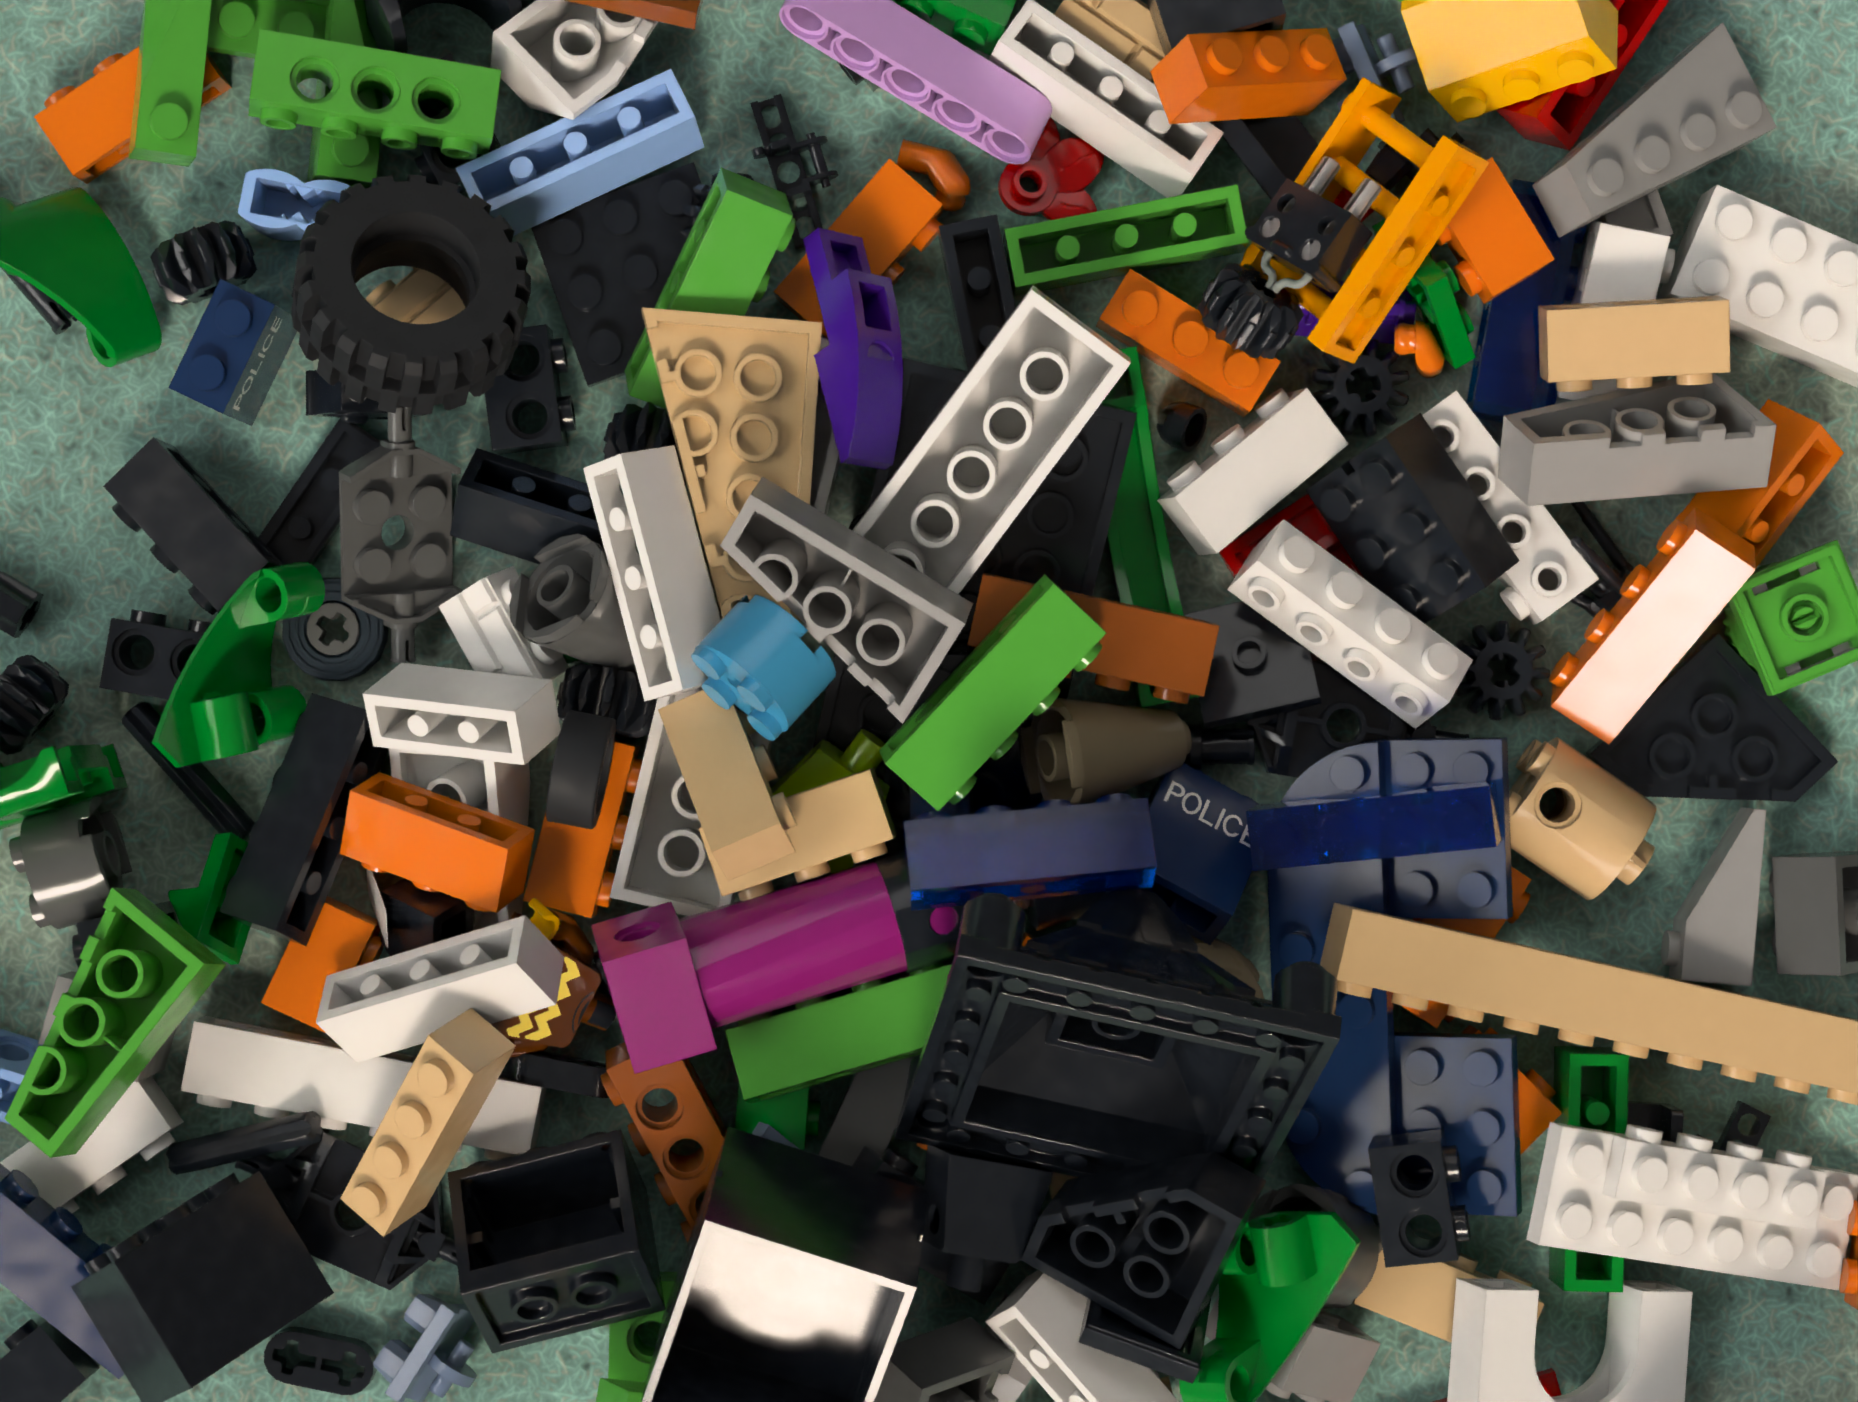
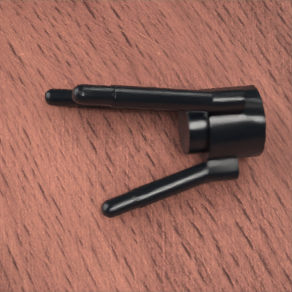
M1573 502L1571 504L1581 517V520L1613 563L1609 566L1579 536L1571 539V545L1599 574L1597 576L1599 580L1589 587V590L1595 595L1593 599L1580 593L1571 599L1570 602L1583 608L1594 618L1603 608L1610 612L1622 597L1620 589L1634 567L1626 560L1584 502Z

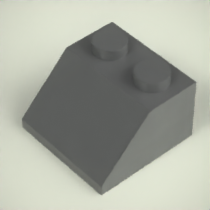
M1858 851L1799 853L1772 857L1773 870L1769 878V890L1774 899L1775 929L1772 935V949L1777 958V974L1843 976L1858 973Z

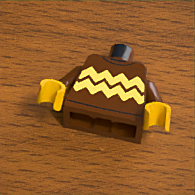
M532 898L528 903L535 911L529 920L564 956L556 1005L491 1024L516 1045L510 1058L525 1053L542 1052L549 1046L567 1047L571 1044L581 1022L605 1031L612 1025L616 1017L612 997L597 991L601 983L602 973L597 969L593 961L594 947L576 920L568 914L546 908L536 898ZM514 912L513 915H512V917H511V919H514V918H517V917H520V916H523V915H522V914H519V913H517V912Z

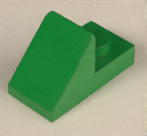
M232 832L215 834L198 887L176 889L168 892L169 900L182 927L218 958L230 965L239 964L250 930L249 926L219 912L226 896L227 885L235 875L248 845V842Z

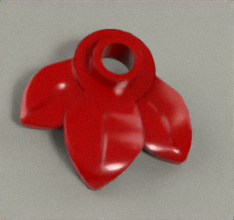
M1050 117L1029 161L1016 165L1009 163L1004 168L998 181L1000 198L1004 205L1015 214L1022 216L1042 214L1049 220L1096 212L1097 208L1094 201L1084 189L1093 182L1101 171L1104 154L1081 138L1060 140L1056 124ZM1024 177L1031 178L1037 184L1038 191H1025L1020 185V179Z

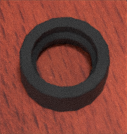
M574 710L566 713L558 737L549 780L546 803L547 821L586 829H593L596 826L611 768L616 734V720L614 718Z

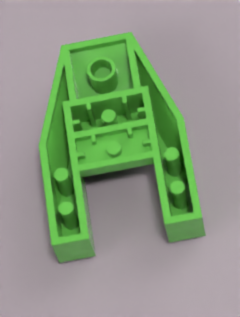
M144 0L128 158L189 167L196 158L207 51L255 59L259 29L378 49L367 24L364 0ZM317 79L315 99H320L328 95L330 89L323 81ZM369 88L359 93L358 97L365 106L372 109L382 108L381 90ZM312 127L307 182L313 180H335L350 186L361 183L364 189L371 187L372 178H377L381 138L357 134V138L352 140L335 139L320 132L321 128Z

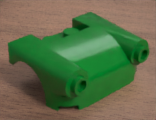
M100 744L68 745L57 750L55 746L42 749L36 757L6 767L0 762V830L22 823L23 819L30 815L94 796L102 797L128 788L114 744L101 747Z

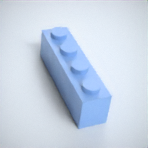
M669 69L593 104L574 120L560 119L457 167L456 170L469 198L471 199L476 194L491 205L490 215L493 218L499 215L504 217L513 228L514 235H517L704 148L695 115L672 70Z

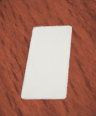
M366 869L368 895L386 947L388 948L386 908L373 871Z

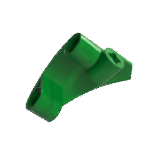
M72 187L19 205H15L10 199L0 197V267L8 274L18 276L35 286L86 327V335L92 353L102 365L111 368L155 352L160 348L162 343L160 325L141 274L116 228L85 190L80 187Z
M295 562L260 569L252 573L226 602L207 628L173 687L152 744L175 768L256 751L260 749L259 745L294 736L296 723L300 715L305 711L307 704L300 691L291 685L272 687V640L276 621L311 614L317 611L323 604L325 584L315 566L308 562Z
M1278 1211L1247 1221L1218 1282L1219 1301L1216 1337L1203 1346L1200 1370L1193 1384L1179 1379L1183 1402H1255L1322 1310L1361 1243V1240L1336 1212Z

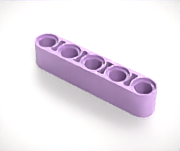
M785 0L780 9L779 17L785 28L824 54L995 158L1015 165L1024 164L1029 161L1052 113V106L1049 100L1035 88L892 0Z

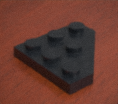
M694 162L605 193L531 228L588 387L625 375V368L645 328L641 309L642 307H655L687 240L680 232L693 224V217L684 214L681 208L686 204L697 206L699 203L693 187L701 184Z
M1712 634L1660 683L1610 744L1600 739L1586 752L1593 762L1644 797L1796 802L1838 763L1836 758L1776 695L1767 696L1760 677L1719 634Z

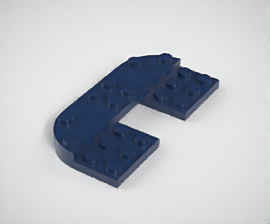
M1507 737L1373 740L1349 746L1325 756L1296 779L1281 800L1274 815L1267 846L1272 1000L1275 975L1281 969L1299 961H1310L1320 965L1334 903L1401 918L1509 919L1513 916ZM1373 988L1371 998L1369 999L1337 991L1335 1015L1342 1017L1340 1040L1285 1138L1292 1154L1303 1170L1321 1188L1335 1191L1347 1197L1350 1202L1357 1205L1362 1211L1377 1214L1368 1147L1372 1138L1444 1129L1447 1146L1457 1145L1461 1163L1462 1181L1452 1182L1456 1205L1466 1204L1468 1215L1517 1217L1522 1212L1517 1035L1394 1032L1393 1003H1391L1393 992ZM1410 1155L1400 1161L1405 1175L1413 1180H1425L1433 1174L1431 1164L1422 1156Z

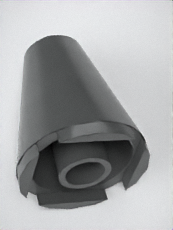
M578 533L560 537L543 547L534 556L540 564L530 578L521 573L514 586L509 606L510 620L515 629L521 632L527 640L592 665L597 664L609 668L615 667L637 675L604 548L599 543Z

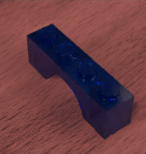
M1495 780L1433 786L1420 790L1370 797L1307 799L1259 804L1246 811L1253 871L1497 847L1502 841Z

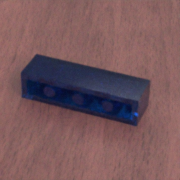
M1513 179L1509 185L1555 260L1535 274L1483 304L1474 353L1475 358L1473 359L1466 398L1467 405L1478 419L1503 423L1504 415L1555 405L1556 382L1548 383L1540 377L1538 306L1561 305L1564 303V300H1572L1578 280V267L1570 266L1574 243H1582L1587 224L1559 238L1532 186L1535 182Z
M1115 793L1098 798L1096 803L1072 805L1068 800L1053 799L1039 803L1035 809L1011 811V808L1005 805H991L978 809L972 815L951 817L950 813L945 811H929L917 815L914 820L903 821V842L911 911L964 906L967 901L991 892L1004 894L1015 901L1153 887L1157 863L1148 798L1132 799L1128 794Z

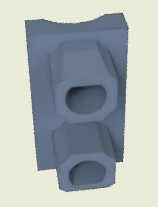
M1352 21L1337 28L1340 37L1332 40L1345 75L1356 71L1359 81L1362 77H1365L1393 92L1387 76L1391 75L1399 94L1415 87L1407 67L1418 62L1413 47L1400 51L1393 34H1386L1376 40L1384 58L1380 61L1364 24L1357 25L1355 21ZM1344 100L1337 103L1339 112ZM1398 104L1391 117L1401 123L1405 121V118Z
M418 1294L406 1310L404 1317L407 1323L422 1333L414 1348H410L401 1340H390L383 1346L373 1362V1366L391 1383L385 1394L396 1402H403L405 1398L423 1402L429 1391L443 1398L453 1383L469 1388L477 1377L474 1370L466 1364L475 1349L470 1342L463 1339L474 1323L468 1307L465 1304H448L431 1294Z

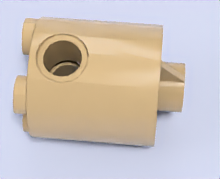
M1556 737L1549 742L1545 741L1543 743L1537 739L1532 741L1516 764V768L1522 773L1509 791L1511 849L1587 901L1595 899L1615 878L1626 885L1631 884L1644 870L1655 850V847L1644 840L1654 820L1657 810L1656 805L1560 738ZM1552 788L1556 794V805L1549 814L1543 816L1540 810V800L1542 795Z

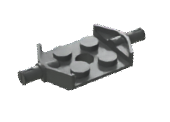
M397 406L396 414L388 412V439L380 440L379 447L347 465L339 472L341 600L383 619V625L391 628L390 661L394 663H406L408 661L411 663L416 661L415 628L418 626L417 623L423 622L438 612L441 604L462 592L461 588L453 585L452 536H450L452 525V473L455 475L461 474V468L415 447V440L412 439V407ZM400 515L404 520V534L397 543L386 546L381 536L382 527L389 518Z

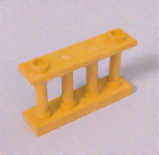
M1362 77L1354 91L1346 97L1341 106V111L1294 182L1303 186L1322 158L1328 156L1335 159L1341 166V169L1321 197L1333 203L1343 187L1354 194L1364 178L1374 180L1357 166L1376 137L1418 166L1419 171L1400 199L1379 184L1382 191L1370 207L1384 217L1385 222L1368 248H1363L1350 266L1352 269L1351 273L1334 299H1331L1311 282L1299 289L1285 287L1288 292L1296 295L1301 306L1318 318V323L1307 339L1321 351L1353 364L1490 163L1472 149L1445 135H1442L1435 147L1429 145L1391 117V114L1402 98L1365 77ZM1252 243L1245 251L1240 265L1249 264L1257 271L1265 273L1261 267V258L1264 253ZM1270 260V266L1276 271L1277 281L1284 278L1294 280L1302 278V276L1278 262Z

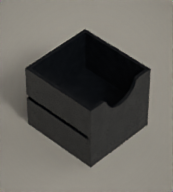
M728 1126L665 1307L666 1310H664L641 1402H874L917 1289L922 1250L921 1240L924 1234L929 1191Z

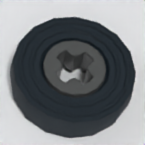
M323 578L325 597L321 607L311 614L283 619L282 639L289 657L304 673L323 681H347L365 674L381 658L388 641V627L383 625V619L341 600V578ZM340 614H343L346 617L343 628L350 633L347 640L344 642L334 639L330 644H327L323 640L327 633L325 628L321 626L325 617L336 619Z

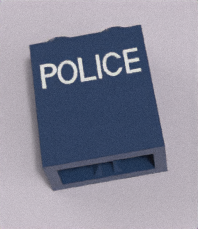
M220 279L168 388L224 415L252 426L297 333V330L293 328L292 315L275 304Z
M1183 763L1180 768L1162 775L1154 786L1106 889L1109 890L1124 884H1139L1148 888L1150 892L1156 893L1182 921L1190 935L1211 945L1233 916L1270 831L1275 813L1258 804L1252 798L1232 790L1205 775L1202 771Z

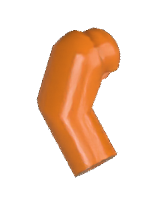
M903 139L897 165L904 170L928 175L937 189L935 198L943 204V210H960L965 205V196L971 192L969 177L955 155L946 149Z
M1415 320V324L1399 323L1395 326L1394 351L1399 355L1415 354V368L1422 377L1434 378L1438 376L1443 370L1445 356L1431 327L1427 323Z

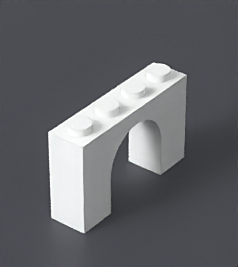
M1456 1278L1447 1402H1685L1693 1292L1662 1281L1623 1280V1292H1609L1605 1347L1597 1368L1590 1378L1574 1391L1550 1397L1538 1378L1534 1358L1539 1290L1510 1279Z

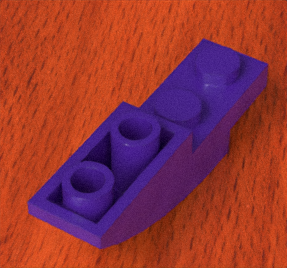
M817 228L805 237L803 241L829 345L815 354L814 357L840 461L846 464L886 470L893 465L899 435L903 389L902 340L892 280L889 277L871 274L862 237Z

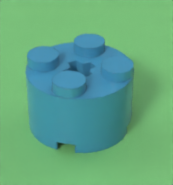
M747 595L742 597L696 646L691 655L693 662L708 677L702 684L705 693L724 709L728 710L734 704L747 715V720L760 735L771 741H774L782 732H786L835 678L836 670L831 658L821 645L812 653L800 639L808 630L796 618L776 603L759 595H755L750 601Z

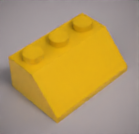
M1609 0L1401 1V14L1427 90L1457 123L1479 117L1482 114L1520 101L1530 100L1538 95L1574 83L1583 82L1589 78L1617 69L1618 10Z

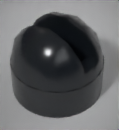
M1180 401L1164 407L1161 412L1167 415L1164 424L1157 423L1156 426L1160 438L1171 447L1191 452L1200 443L1206 429L1207 414L1205 409Z

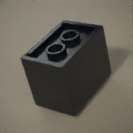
M621 1129L607 1133L595 1132L585 1136L583 1139L551 1147H535L523 1154L495 1161H479L467 1168L447 1172L460 1293L492 1353L666 1310L648 1194Z
M260 1171L239 1182L235 1173H232L198 1193L176 1209L163 1215L134 1233L131 1237L84 1264L90 1275L71 1286L141 1402H163L193 1388L334 1293Z

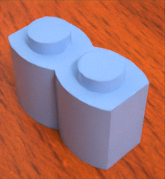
M255 169L245 173L238 214L256 231L269 238L282 241H297L302 239L307 226L315 223L316 212L327 201L335 200L339 203L341 191L351 186L335 180H313L303 183L297 177L284 171Z

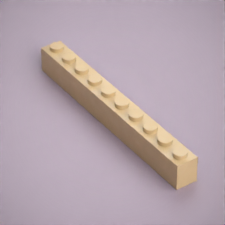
M1334 903L1320 965L1334 975L1338 982L1337 991L1370 999L1373 988L1393 992L1391 1003L1413 1009L1427 1011L1429 1000L1449 1004L1447 1015L1468 1021L1482 1023L1484 1013L1504 1016L1502 1027L1538 1035L1540 1025L1558 1028L1557 1039L1593 1047L1595 1037L1613 1040L1612 1051L1647 1059L1649 1049L1668 1052L1666 1063L1701 1071L1703 1061L1705 1060L1722 1064L1720 1074L1727 1077L1755 1083L1757 1072L1775 1076L1773 1084L1775 1087L1809 1094L1811 1084L1828 1087L1827 1098L1858 1105L1857 1019L1339 903Z

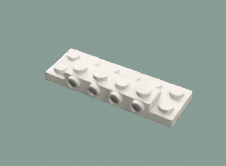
M1550 1122L1526 1240L1548 1247L1839 1290L1843 1258L1846 1257L1850 1237L1847 1234L1848 1217L1852 1211L1854 1200H1857L1858 1197L1857 1174L1811 1165L1813 1157L1787 1150L1777 1149L1775 1159L1762 1157L1763 1149L1760 1147L1727 1141L1726 1151L1712 1149L1713 1140L1686 1133H1677L1675 1143L1663 1141L1662 1131L1638 1125L1627 1124L1625 1134Z

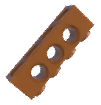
M625 1042L605 1051L607 1072L600 1075L601 1081L613 1105L617 1107L624 1103L634 1122L628 1124L627 1127L640 1155L644 1157L651 1153L660 1172L654 1174V1178L668 1206L678 1203L686 1221L680 1223L688 1243L702 1203L697 1197L707 1189L727 1129L689 1058L634 1074ZM657 1088L667 1089L675 1095L670 1103L658 1107L648 1104L643 1098L648 1092ZM685 1138L693 1139L701 1145L695 1153L687 1156L678 1155L670 1149L675 1142Z

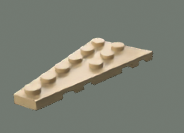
M642 307L641 312L721 620L745 595L748 596L749 601L755 595H759L782 607L802 624V620L783 601L777 602L720 545L762 477L810 505L819 379L814 355L821 349L822 322Z

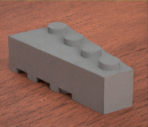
M1722 22L1674 57L1673 61L1655 74L1634 96L1616 109L1595 131L1576 145L1532 186L1560 238L1743 148L1777 126Z
M1713 373V383L1703 385L1676 384V378L1655 382L1652 387L1623 389L1504 415L1498 478L1527 506L1767 487L1777 425L1715 373Z
M764 477L761 478L748 497L720 545L777 602L783 601L804 622L803 626L819 643L823 641L848 665L847 670L864 687L868 685L888 704L887 709L902 724L966 624L973 605L970 601Z

